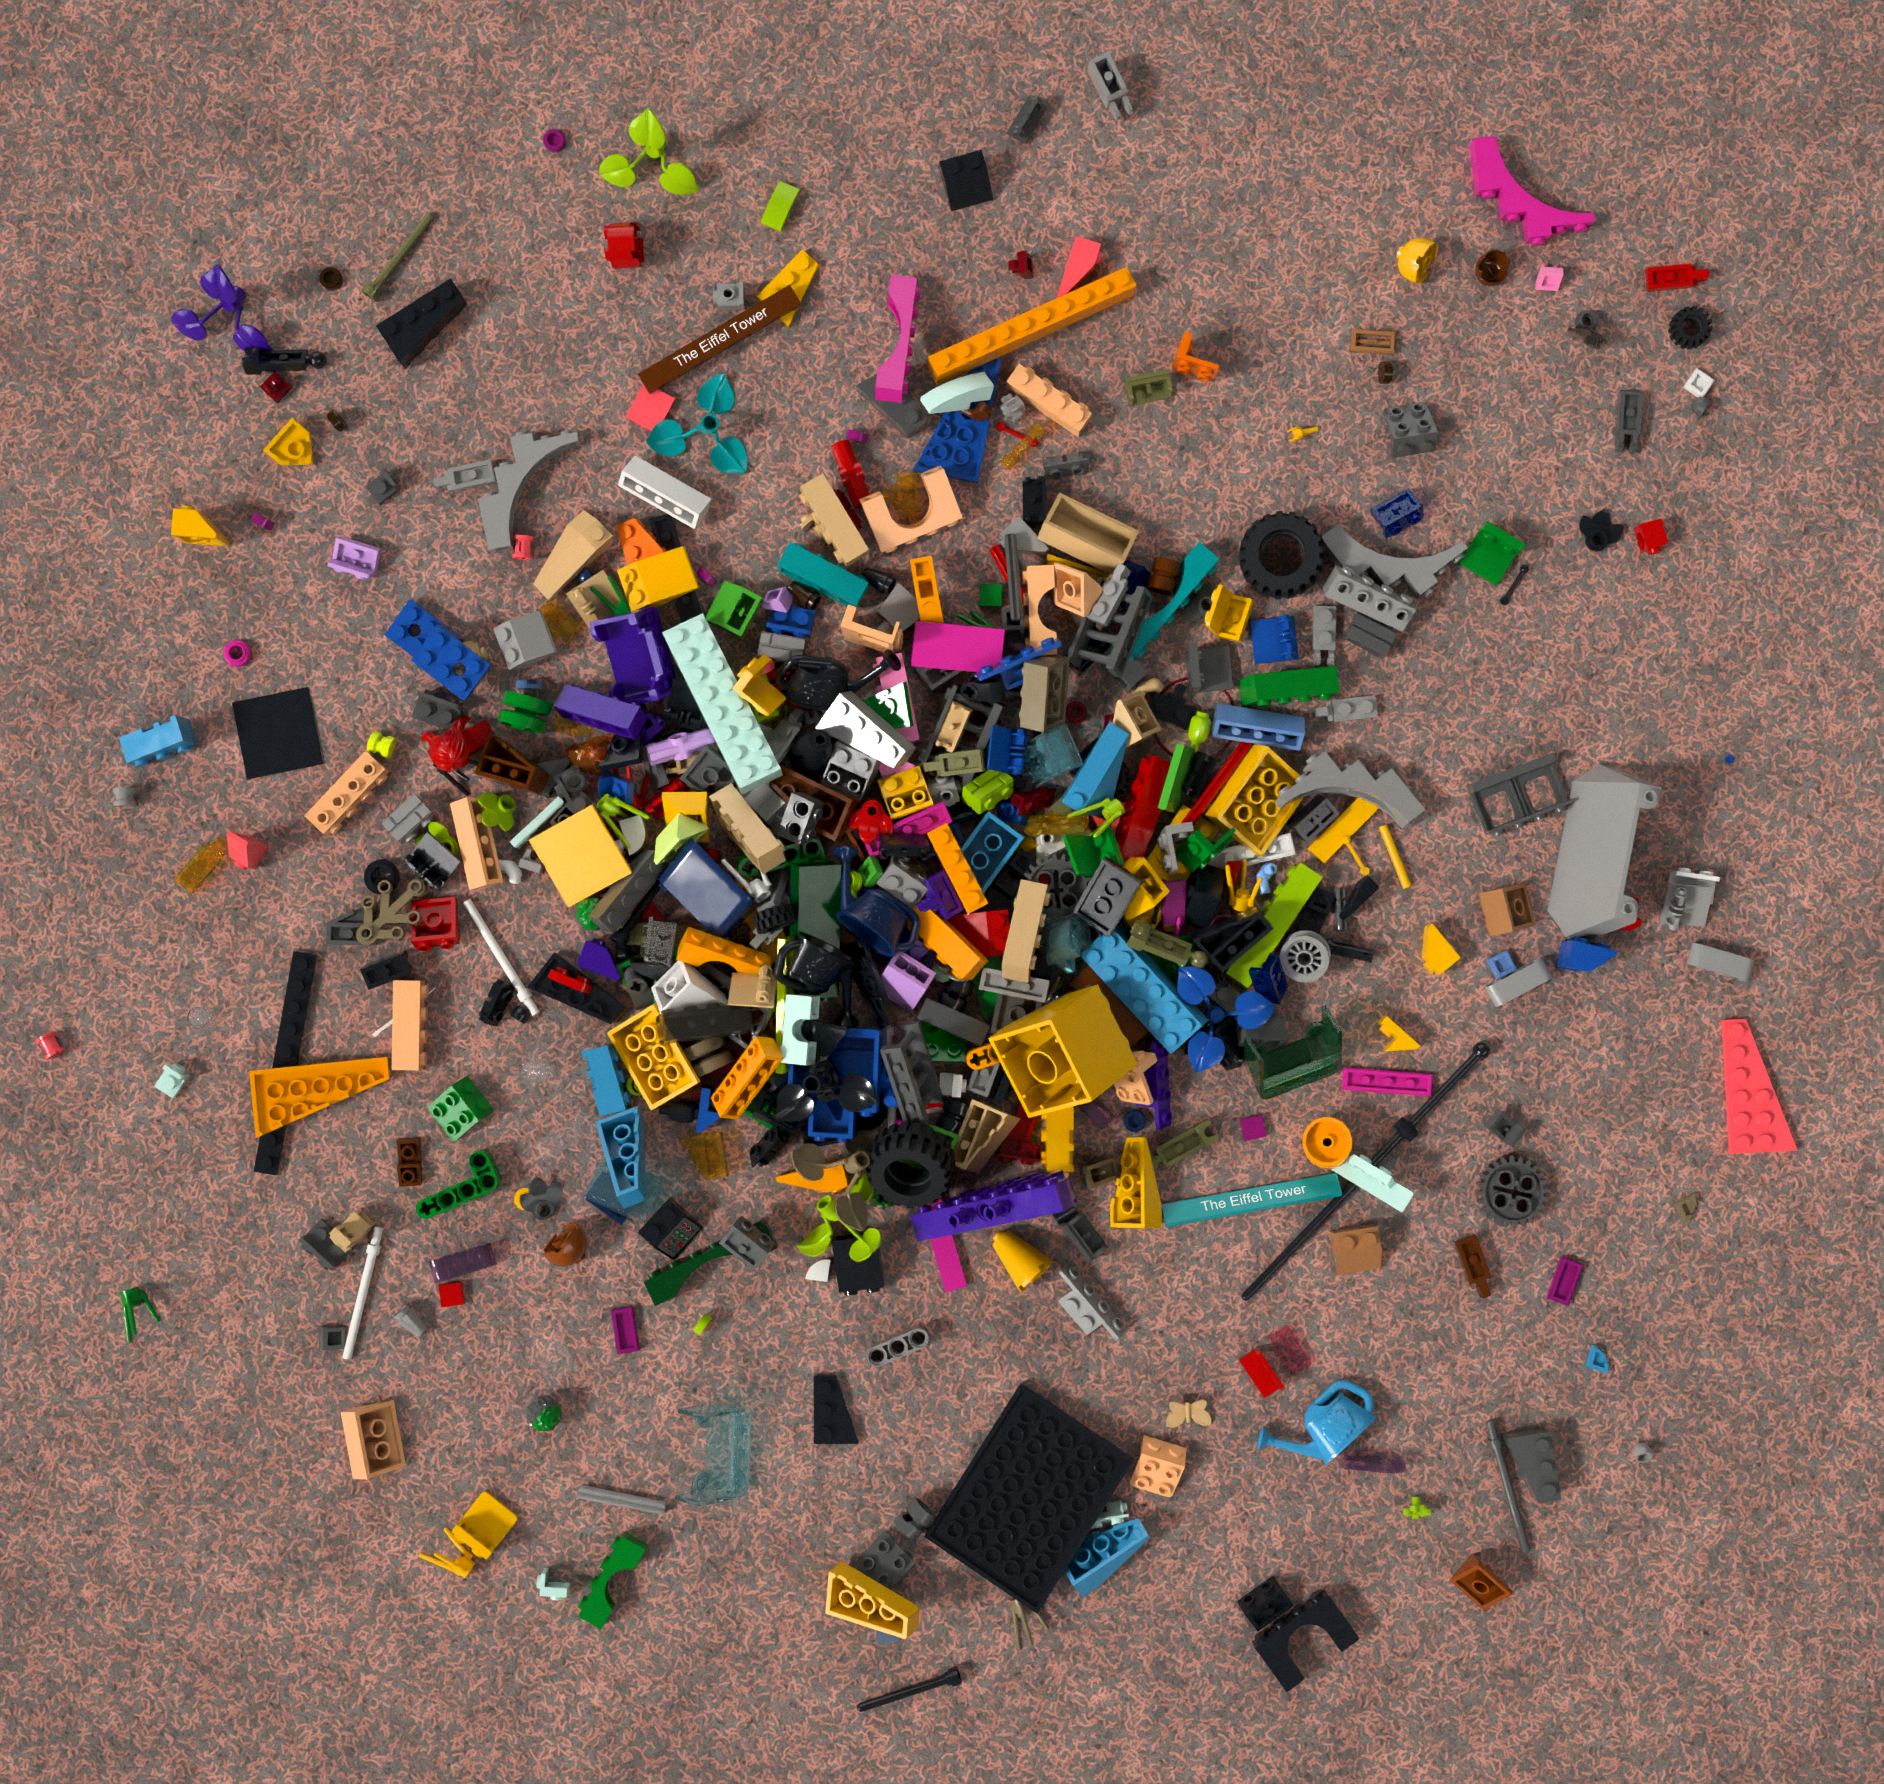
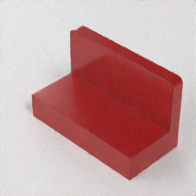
M1257 1347L1238 1359L1264 1398L1277 1389L1281 1391L1285 1389Z

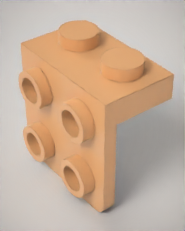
M1131 1050L1138 1065L1114 1083L1116 1094L1121 1101L1150 1105L1153 1103V1098L1144 1072L1157 1062L1155 1053Z
M1144 1435L1141 1441L1140 1456L1130 1478V1485L1165 1497H1172L1185 1468L1187 1448Z

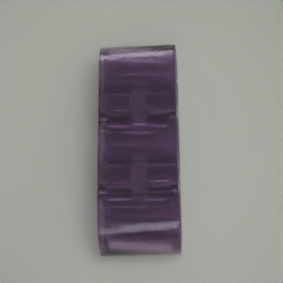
M491 1243L428 1262L434 1283L497 1265Z

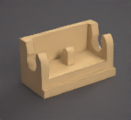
M952 701L935 740V745L943 746L951 753L956 751L973 709Z

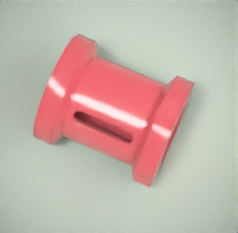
M514 535L515 553L512 554V558L532 560L533 556L530 555L531 542L534 537Z
M50 1031L35 1040L44 1050L46 1060L53 1059L65 1051L64 1047H60L54 1037L56 1035L54 1031Z

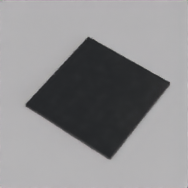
M308 687L232 702L247 780L323 764Z

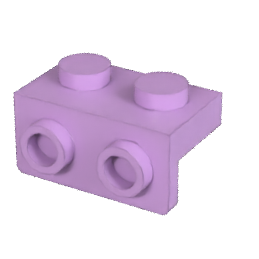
M338 536L335 540L333 558L328 561L327 566L334 568L336 572H348L354 574L358 579L367 580L377 573L381 549Z

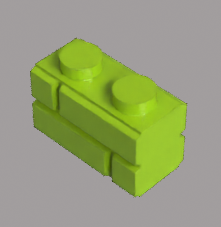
M988 770L963 786V802L972 807L978 814L986 810L990 811L1002 799L1007 800L1013 793L1014 780L1007 773Z

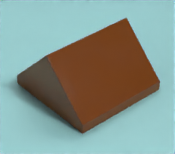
M1473 1554L1468 1557L1450 1578V1581L1482 1610L1513 1594L1510 1587Z

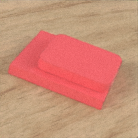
M643 384L626 418L652 431L657 423L666 419L676 399L659 389L649 394Z

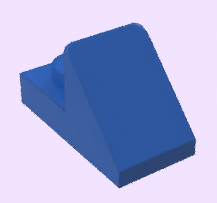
M610 770L603 771L598 782L597 799L600 800L604 795L609 794L626 804H633L634 782Z
M704 1085L702 1087L696 1132L701 1133L720 1119L717 1110L711 1108V1106H714L711 1099L715 1093L713 1092L714 1086Z

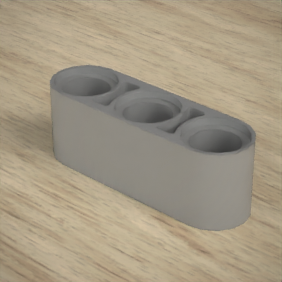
M1692 943L1686 965H1693L1698 969L1718 972L1717 974L1738 978L1739 981L1749 982L1755 960L1709 946Z
M1542 957L1534 960V963L1530 965L1526 964L1520 967L1513 974H1508L1494 981V984L1485 986L1495 1007L1513 1000L1552 978Z
M917 1325L874 1343L868 1349L867 1359L871 1365L878 1367L917 1351L927 1345L929 1340L928 1331L925 1327ZM915 1332H922L925 1335V1339L921 1342L914 1341L912 1335ZM898 1340L903 1342L905 1347L901 1351H896L892 1348V1343ZM881 1350L884 1354L883 1358L880 1360L874 1359L871 1355L872 1351Z

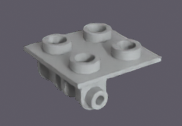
M1668 883L1660 923L1668 924L1669 929L1674 931L1678 930L1681 925L1705 927L1714 887Z

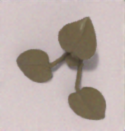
M857 1131V1137L850 1139V1142H844V1149L851 1156L830 1164H824L825 1155L817 1145L803 1144L792 1151L791 1159L794 1168L798 1174L809 1181L822 1179L824 1175L823 1169L843 1164L847 1172L855 1174L845 1191L846 1196H841L837 1199L835 1212L838 1219L846 1226L858 1231L865 1230L868 1218L866 1202L860 1193L854 1192L850 1194V1191L858 1177L862 1175L861 1171L870 1164L869 1153L873 1140L878 1135V1131Z

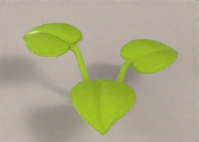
M647 108L642 114L633 119L629 126V135L632 140L640 146L646 145L641 154L631 164H629L626 156L612 154L606 157L599 167V174L606 181L626 188L634 183L636 173L632 168L639 163L645 154L651 158L661 157V167L664 173L660 175L659 181L666 191L678 195H688L699 190L693 172L685 164L674 162L666 167V152H664L667 139L660 121L650 108Z
M865 1170L851 1189L850 1194L854 1192L860 1193L867 1203L875 1191L874 1186L871 1187ZM826 1195L818 1201L817 1209L822 1213L821 1217L826 1224L818 1226L805 1240L796 1245L803 1254L811 1257L819 1256L830 1247L832 1243L831 1236L834 1234L830 1221L839 1220L835 1212L837 1199L834 1200L831 1196ZM843 1224L858 1238L850 1248L849 1255L852 1260L861 1262L869 1258L881 1245L882 1236L877 1229L869 1228L861 1236L856 1230Z

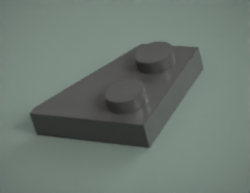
M360 907L339 918L328 921L326 944L363 945L357 940L356 932L364 923V908ZM369 930L365 931L364 937L366 938L370 935Z

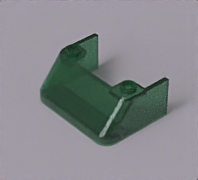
M1326 1005L1322 1006V1020L1313 1022L1308 1026L1305 1038L1267 1052L1263 1045H1254L1248 1035L1244 1036V1057L1260 1097L1265 1100L1271 1099L1331 1076L1340 1070L1342 1066V1030Z

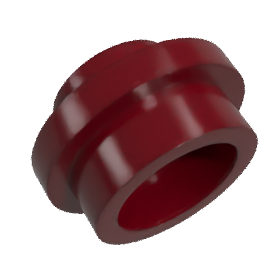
M1074 701L1067 705L1065 717L1069 722L1077 724L1086 718L1087 709L1083 703ZM1078 709L1080 715L1077 717L1073 716L1072 710Z

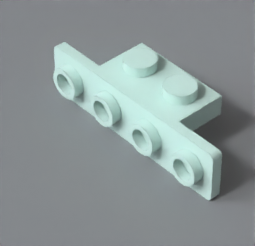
M1355 1154L1350 1155L1344 1164L1331 1169L1400 1212L1405 1211L1414 1196L1413 1192L1394 1181L1389 1170L1382 1166L1378 1169L1371 1164L1372 1160L1362 1154L1360 1157Z

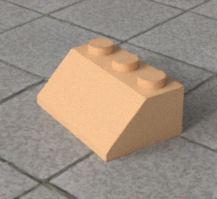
M394 1400L359 1406L341 1412L353 1479H370L406 1466Z

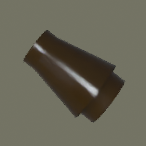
M793 581L788 587L790 594L805 609L814 610L821 600L818 590Z

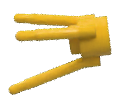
M1243 859L1240 889H1237L1236 893H1234L1230 866L1226 865V877L1230 896L1229 905H1232L1234 910L1242 912L1250 909V907H1254V900L1260 888L1262 877L1258 878L1250 895L1249 891L1245 889L1247 860Z
M445 1527V1533L464 1556L458 1555L455 1561L438 1552H435L434 1556L440 1560L423 1553H419V1557L465 1578L475 1565V1562L471 1560L473 1555Z

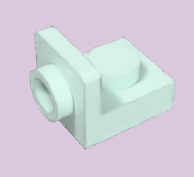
M178 1063L165 1064L163 1067L165 1071L154 1087L171 1098H176L190 1075L185 1073L186 1069Z

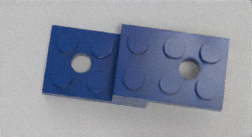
M412 599L408 600L384 634L413 656L411 660L413 663L463 701L468 700L492 666L463 643L464 638ZM415 624H418L421 628V632L417 637L411 634V627ZM460 663L466 668L465 674L462 676H458L455 671L456 666Z

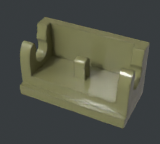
M1169 369L1125 378L1124 386L1129 406L1172 398L1171 392H1173Z

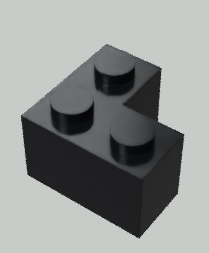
M1207 864L1203 869L1198 867L1197 870L1192 872L1189 882L1193 884L1189 885L1186 895L1189 898L1185 902V923L1202 929L1209 926L1221 899L1226 870Z

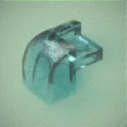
M1077 916L1060 920L1053 925L1046 939V963L1048 966L1057 964L1066 974L1075 972V958L1080 957L1081 951L1091 949V929Z

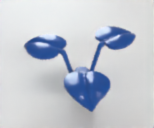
M1184 966L1178 969V994L1185 1003L1191 1005L1199 1004L1204 999L1207 1008L1204 1015L1208 1022L1211 1023L1209 1035L1203 1031H1198L1192 1035L1188 1043L1189 1061L1196 1072H1201L1216 1066L1221 1062L1225 1054L1222 1040L1218 1037H1212L1214 1024L1221 1023L1224 1016L1238 1015L1237 1022L1240 1027L1255 1029L1269 1020L1274 1011V1004L1261 994L1248 991L1240 994L1236 999L1235 1008L1237 1011L1224 1012L1218 1006H1211L1207 997L1216 988L1213 977L1203 969Z

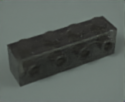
M719 1003L706 1005V1008L697 1009V1006L685 1007L684 1011L675 1012V1009L662 1010L661 1014L656 1017L660 1045L747 1034L753 1030L749 1006H720Z

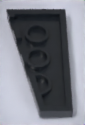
M556 952L553 953L527 986L529 989L542 993L547 997L560 1001L609 1024H613L626 1007ZM558 966L570 971L568 975L577 978V975L589 979V984L592 985L590 993L580 992L548 978L550 970H556Z

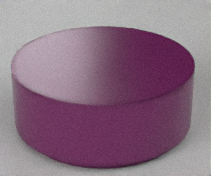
M550 129L544 134L543 143L548 151L557 153L564 149L566 139L560 130Z
M850 429L847 430L846 439L862 444L867 443L868 434Z
M255 512L251 518L252 522L267 530H272L275 524L273 521Z
M703 566L698 569L697 575L710 587H713L718 582Z

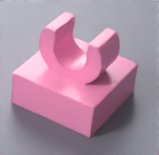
M1542 264L1536 280V290L1558 291L1564 275L1563 268H1558L1556 265L1545 267Z

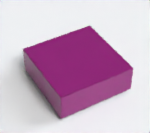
M1261 1114L1239 1119L1244 1141L1267 1137Z

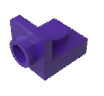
M650 712L645 714L653 725L645 727L644 746L655 741L658 735L666 731L662 726L665 722L657 713L655 715H652Z

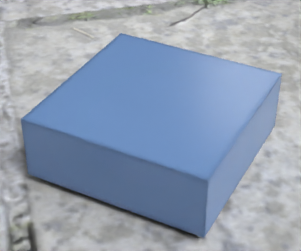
M1504 950L1486 960L1497 980L1517 970L1508 950Z

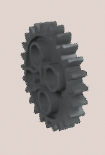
M1054 852L1052 859L1045 854L1043 862L1036 858L1037 866L1030 864L1029 868L1032 872L1025 871L1024 875L1028 878L1027 881L1042 883L1039 880L1041 874L1046 873L1051 876L1052 880L1047 883V892L1051 893L1050 897L1053 899V903L1049 906H1044L1043 914H1046V918H1049V925L1052 924L1054 919L1057 920L1058 925H1061L1062 919H1065L1069 924L1071 916L1077 920L1078 917L1072 912L1088 886L1087 882L1092 877L1076 875L1071 860L1066 859L1065 853L1062 854L1061 858H1058L1056 852ZM1055 869L1058 870L1059 888H1063L1059 894L1060 908L1056 907V891L1051 890L1055 885ZM1064 872H1070L1073 874L1074 879L1071 882H1065L1061 875ZM1071 894L1075 897V902L1067 904L1063 901V897Z
M1508 1155L1507 1161L1504 1157L1500 1156L1499 1164L1491 1160L1493 1167L1484 1166L1487 1173L1486 1175L1479 1173L1483 1181L1476 1182L1478 1186H1481V1190H1477L1475 1193L1482 1197L1477 1200V1203L1484 1204L1480 1210L1482 1212L1489 1211L1486 1217L1492 1219L1495 1216L1494 1223L1498 1225L1502 1221V1226L1506 1228L1509 1222L1514 1229L1517 1227V1222L1522 1227L1526 1226L1525 1220L1534 1223L1532 1216L1541 1217L1538 1210H1546L1545 1206L1542 1205V1201H1549L1548 1198L1544 1197V1193H1548L1550 1190L1543 1188V1185L1547 1184L1548 1180L1540 1179L1545 1173L1542 1171L1536 1172L1539 1166L1536 1164L1530 1166L1531 1160L1526 1159L1523 1162L1521 1156H1517L1516 1160H1514L1512 1155ZM1506 1172L1508 1180L1506 1183L1501 1184L1499 1177L1502 1173ZM1528 1177L1530 1185L1528 1188L1523 1189L1521 1182L1524 1178ZM1500 1186L1507 1189H1515L1520 1192L1530 1193L1531 1197L1511 1195L1507 1192L1494 1190L1493 1187ZM1501 1194L1503 1196V1203L1497 1206L1495 1204V1197ZM1523 1199L1525 1207L1518 1211L1516 1207L1517 1202Z

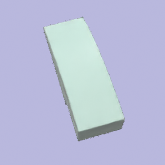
M985 372L970 374L932 389L921 396L920 401L929 414L968 410L971 402L990 400L994 385Z

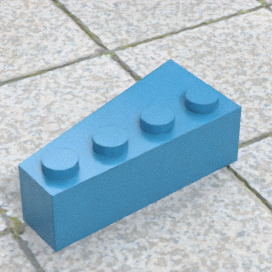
M636 1106L595 1122L616 1197L624 1209L645 1201V1119L639 1107Z

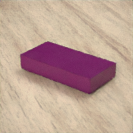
M1183 879L1162 881L1170 892L1162 899L1161 925H1176L1178 917L1182 918L1180 925L1185 924L1186 881Z
M1561 1256L1546 1298L1569 1306L1583 1264Z
M628 1306L611 1309L617 1354L640 1351L634 1307Z

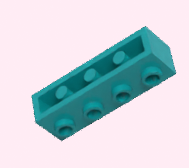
M789 542L777 564L778 572L807 587L818 590L822 595L846 607L851 605L858 608L868 590L869 582L866 581L864 576L848 572L841 564L835 563L834 565L828 562L827 558L819 553L813 554L799 543L793 544Z

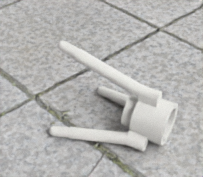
M725 859L722 860L724 866L744 886L756 903L762 902L770 896L771 892L768 888L772 884L768 880L766 873H761L763 881L755 879L750 882L747 877L742 876L739 872L737 873Z

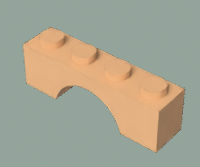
M1053 564L1028 565L1026 570L1022 571V582L1027 584V593H1023V605L1028 606V615H1024L1025 629H1029V637L1025 638V648L1033 646V648L1041 645V641L1050 637L1057 639V632L1045 627L1038 615V604L1041 597L1050 589L1055 588ZM1057 648L1041 655H1057Z

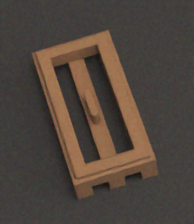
M1351 329L1350 352L1394 355L1396 332ZM1356 335L1390 337V341L1356 339ZM1356 344L1390 346V348L1356 346Z

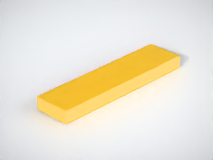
M1357 798L1307 849L1324 864L1344 844L1342 838L1344 836L1351 837L1379 808L1361 798Z

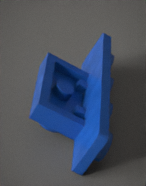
M1047 638L1041 641V645L1033 648V646L1024 648L1020 651L1021 654L1015 657L1012 655L1000 659V663L992 666V664L981 667L979 669L980 672L975 674L976 678L982 681L999 673L1002 676L1003 686L1008 691L1023 684L1022 668L1024 662L1035 657H1041V654L1062 646V643L1059 639Z

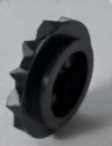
M379 859L367 866L364 872V882L371 892L381 895V892L378 890L380 881H374L380 876V871L384 874H391L385 880L393 885V890L397 888L400 877L399 870L394 863L385 859ZM388 884L382 887L383 891H386L388 889Z

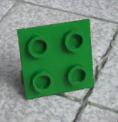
M921 1022V1028L932 1062H965V1040Z

